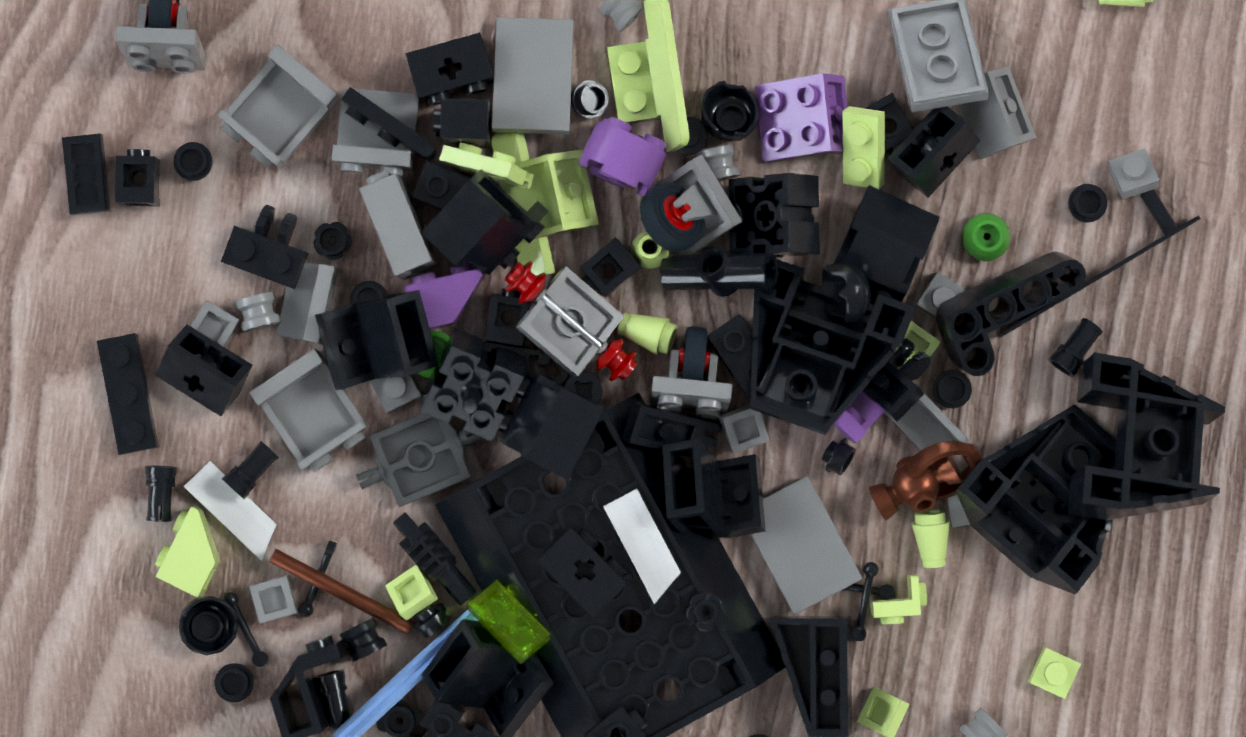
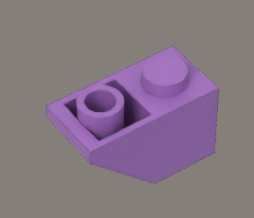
M472 263L465 264L463 267L450 268L451 275L436 278L435 272L412 277L413 284L405 286L406 291L420 290L430 330L455 325L484 279V274L479 269H474Z

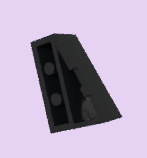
M772 616L768 618L776 636L784 666H786L793 686V692L808 737H849L852 734L851 616Z

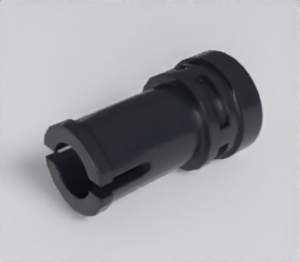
M1082 318L1080 324L1065 344H1060L1055 353H1052L1048 359L1049 362L1059 371L1073 378L1084 362L1083 357L1103 331L1092 321Z
M260 441L259 445L238 467L235 465L228 474L226 473L222 477V480L245 500L251 490L257 485L255 482L279 457Z
M145 466L146 486H149L146 521L158 522V507L160 505V520L162 522L172 521V487H175L177 467Z
M344 669L326 672L313 677L319 691L318 694L323 698L330 730L338 729L351 717L345 693L347 685L345 684Z

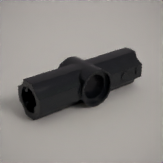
M716 246L709 247L698 255H669L668 258L662 259L659 269L661 284L666 290L711 289L715 295L721 297L729 296L738 289H770L772 285H776L779 276L777 258L773 253L727 254L724 249Z

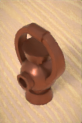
M946 441L933 444L919 451L914 456H907L899 460L896 465L897 470L891 482L892 485L888 486L886 483L869 486V491L875 505L886 521L899 511L898 506L901 503L909 508H913L915 512H926L935 506L936 501L956 495L955 491L983 458L974 445L970 443ZM952 455H961L968 464L961 473Z

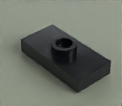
M99 133L62 137L70 215L110 212L103 135Z

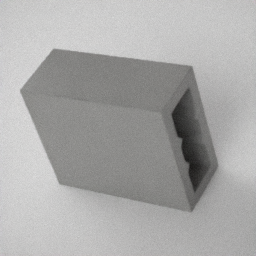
M382 171L366 179L368 185L359 188L395 276L405 280L439 266L430 241L421 234L425 228L405 180L396 173L389 176L388 171Z

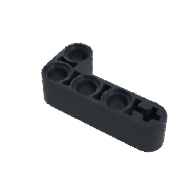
M1051 252L942 303L936 313V323L952 363L971 376L985 375L991 370L995 361L994 351L987 333L1079 290L1085 283L1086 271L1084 266L1062 252ZM1032 281L1031 291L1023 296L1024 287ZM998 297V305L989 312L990 302ZM964 313L962 324L954 328L955 319L958 315ZM976 348L975 357L966 362L969 351Z

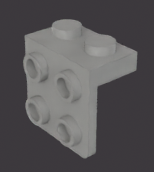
M349 88L345 89L342 92L341 99ZM354 89L416 132L419 100L415 94ZM341 100L337 145H333L331 159L335 165L341 166L340 171L364 173V168L380 169L379 172L388 171L389 176L394 173L398 176H403V171L413 172L415 153L401 143L394 148L377 136L380 129L371 122L367 121L363 126L345 113L348 106Z

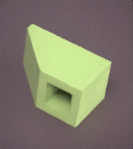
M191 506L188 512L182 510L173 526V531L177 535L171 547L165 545L162 548L155 566L160 568L156 575L157 578L198 598L204 595L221 561L204 509L198 506Z

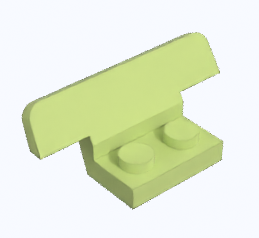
M645 0L643 5L649 38L645 42L607 47L617 118L628 124L661 119L664 142L667 143L665 146L666 152L677 151L688 144L689 128L670 5L668 0Z
M497 132L491 141L493 153L499 152L516 158V166L534 175L530 190L500 182L501 188L526 211L537 201L549 211L540 221L545 228L529 244L523 239L515 247L520 252L517 256L518 263L520 262L525 265L531 261L533 263L531 272L536 276L541 273L546 275L553 274L555 269L547 236L599 225L587 168H582L577 164L583 151L575 150L552 153L530 159L524 133Z

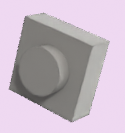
M1146 149L1109 160L1108 169L1122 200L1159 188L1160 180Z
M936 272L915 305L936 318L937 310L942 303L966 292V290L939 272Z
M205 301L191 327L226 348L242 320L209 301Z
M412 375L370 380L386 413H390L422 396Z
M750 404L719 415L729 450L733 454L769 442L762 414L750 409Z
M288 575L249 586L259 624L299 613Z

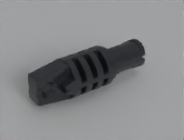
M406 512L393 522L394 526L405 538L399 543L401 548L430 581L435 582L438 580L459 606L477 592L455 566L457 563L455 555L426 522L418 527Z

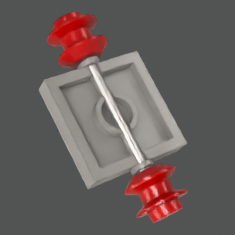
M531 261L525 265L519 262L510 270L504 279L509 283L505 291L510 292L516 289L520 293L518 301L520 304L534 301V304L516 325V329L573 377L580 375L595 354L598 355L596 369L600 370L607 367L611 371L610 381H614L617 378L624 380L630 375L637 365V362L633 360L636 356V351L633 350L625 353L621 349L623 345L622 339L609 343L606 342L607 338L624 318L617 309L567 266L559 270L546 288H543L545 286L546 274L534 275L531 272L533 264Z

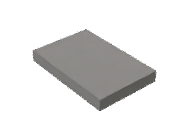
M938 0L888 9V19L911 113L988 99L989 91L965 0Z
M496 17L492 132L570 135L574 20Z
M808 476L763 499L766 532L751 534L793 615L863 579Z

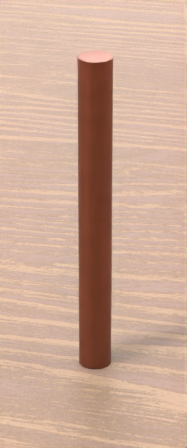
M275 549L269 560V563L405 634L409 632L414 622L412 619L406 621L395 610L278 549Z

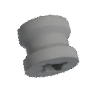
M605 0L598 10L603 16H610L614 20V27L619 32H622L643 13L644 5L642 0Z
M733 145L713 147L696 153L697 157L703 155L718 182L740 176L739 168L734 165L732 159L735 153Z
M273 292L257 294L236 301L237 309L242 312L244 318L241 324L243 332L254 331L281 323L279 315L274 312L272 306L275 301Z
M981 707L975 712V719L970 724H963L958 729L965 737L1008 736Z

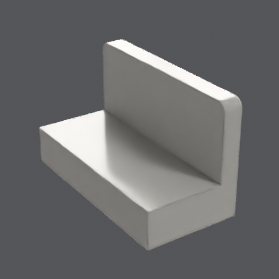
M1009 66L984 73L989 91L987 100L959 104L964 120L967 121L980 140L975 146L980 159L1036 139Z
M305 262L296 288L292 289L286 286L280 314L281 323L277 327V334L279 336L322 345L315 315L330 310L338 274L336 267Z
M925 394L898 422L884 411V414L920 451L940 442L960 441L967 443L969 441Z

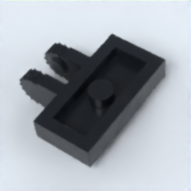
M265 205L256 222L255 233L237 226L233 227L221 262L295 289L309 254L289 246L297 217L294 214L287 213L281 222L277 241L267 238V234L274 220L275 209L272 206Z
M907 338L904 339L898 350L862 391L896 422L924 395L923 391L913 380L918 379L926 371L931 360L926 353L919 351L907 361V358H910V355L913 354L912 352L915 347L914 343Z

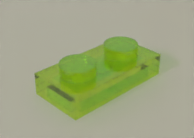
M498 580L468 603V611L520 664L550 640V633Z

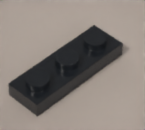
M133 333L98 340L97 345L118 455L159 448L138 335Z

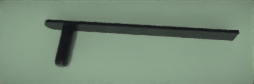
M1155 189L1141 193L1140 197L1165 236L1085 282L1076 292L1043 307L1000 334L1001 337H1004L1201 219L1200 216L1177 227Z

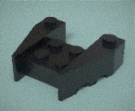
M1094 352L1080 366L1077 402L1119 409L1114 470L1085 465L1074 473L1070 479L1068 514L1110 520L1202 505L1220 493L1219 487L1199 484L1203 424L1209 425L1224 414L1225 406L1201 394L1195 395L1175 385L1176 381L1164 375L1160 377L1144 369L1143 364L1133 359Z

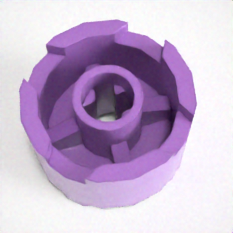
M610 117V119L604 118L603 122L597 121L577 163L578 166L589 168L591 164L592 168L589 173L622 189L627 187V185L634 188L638 187L636 194L644 197L650 191L667 155L664 152L667 143L649 134L636 136L630 133L631 125L614 117Z

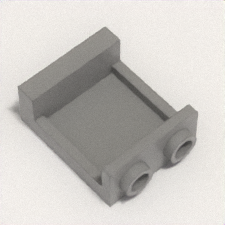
M277 44L267 55L270 60L229 108L226 111L221 110L217 116L225 122L220 128L238 143L244 138L254 146L250 154L266 168L271 163H274L281 169L338 103L340 98Z
M313 349L249 392L256 404L262 407L298 461L297 465L301 470L311 467L313 472L318 471L333 460L330 453L342 445L347 451L363 441L365 436L362 432L369 428L344 389H334L329 366L316 349Z

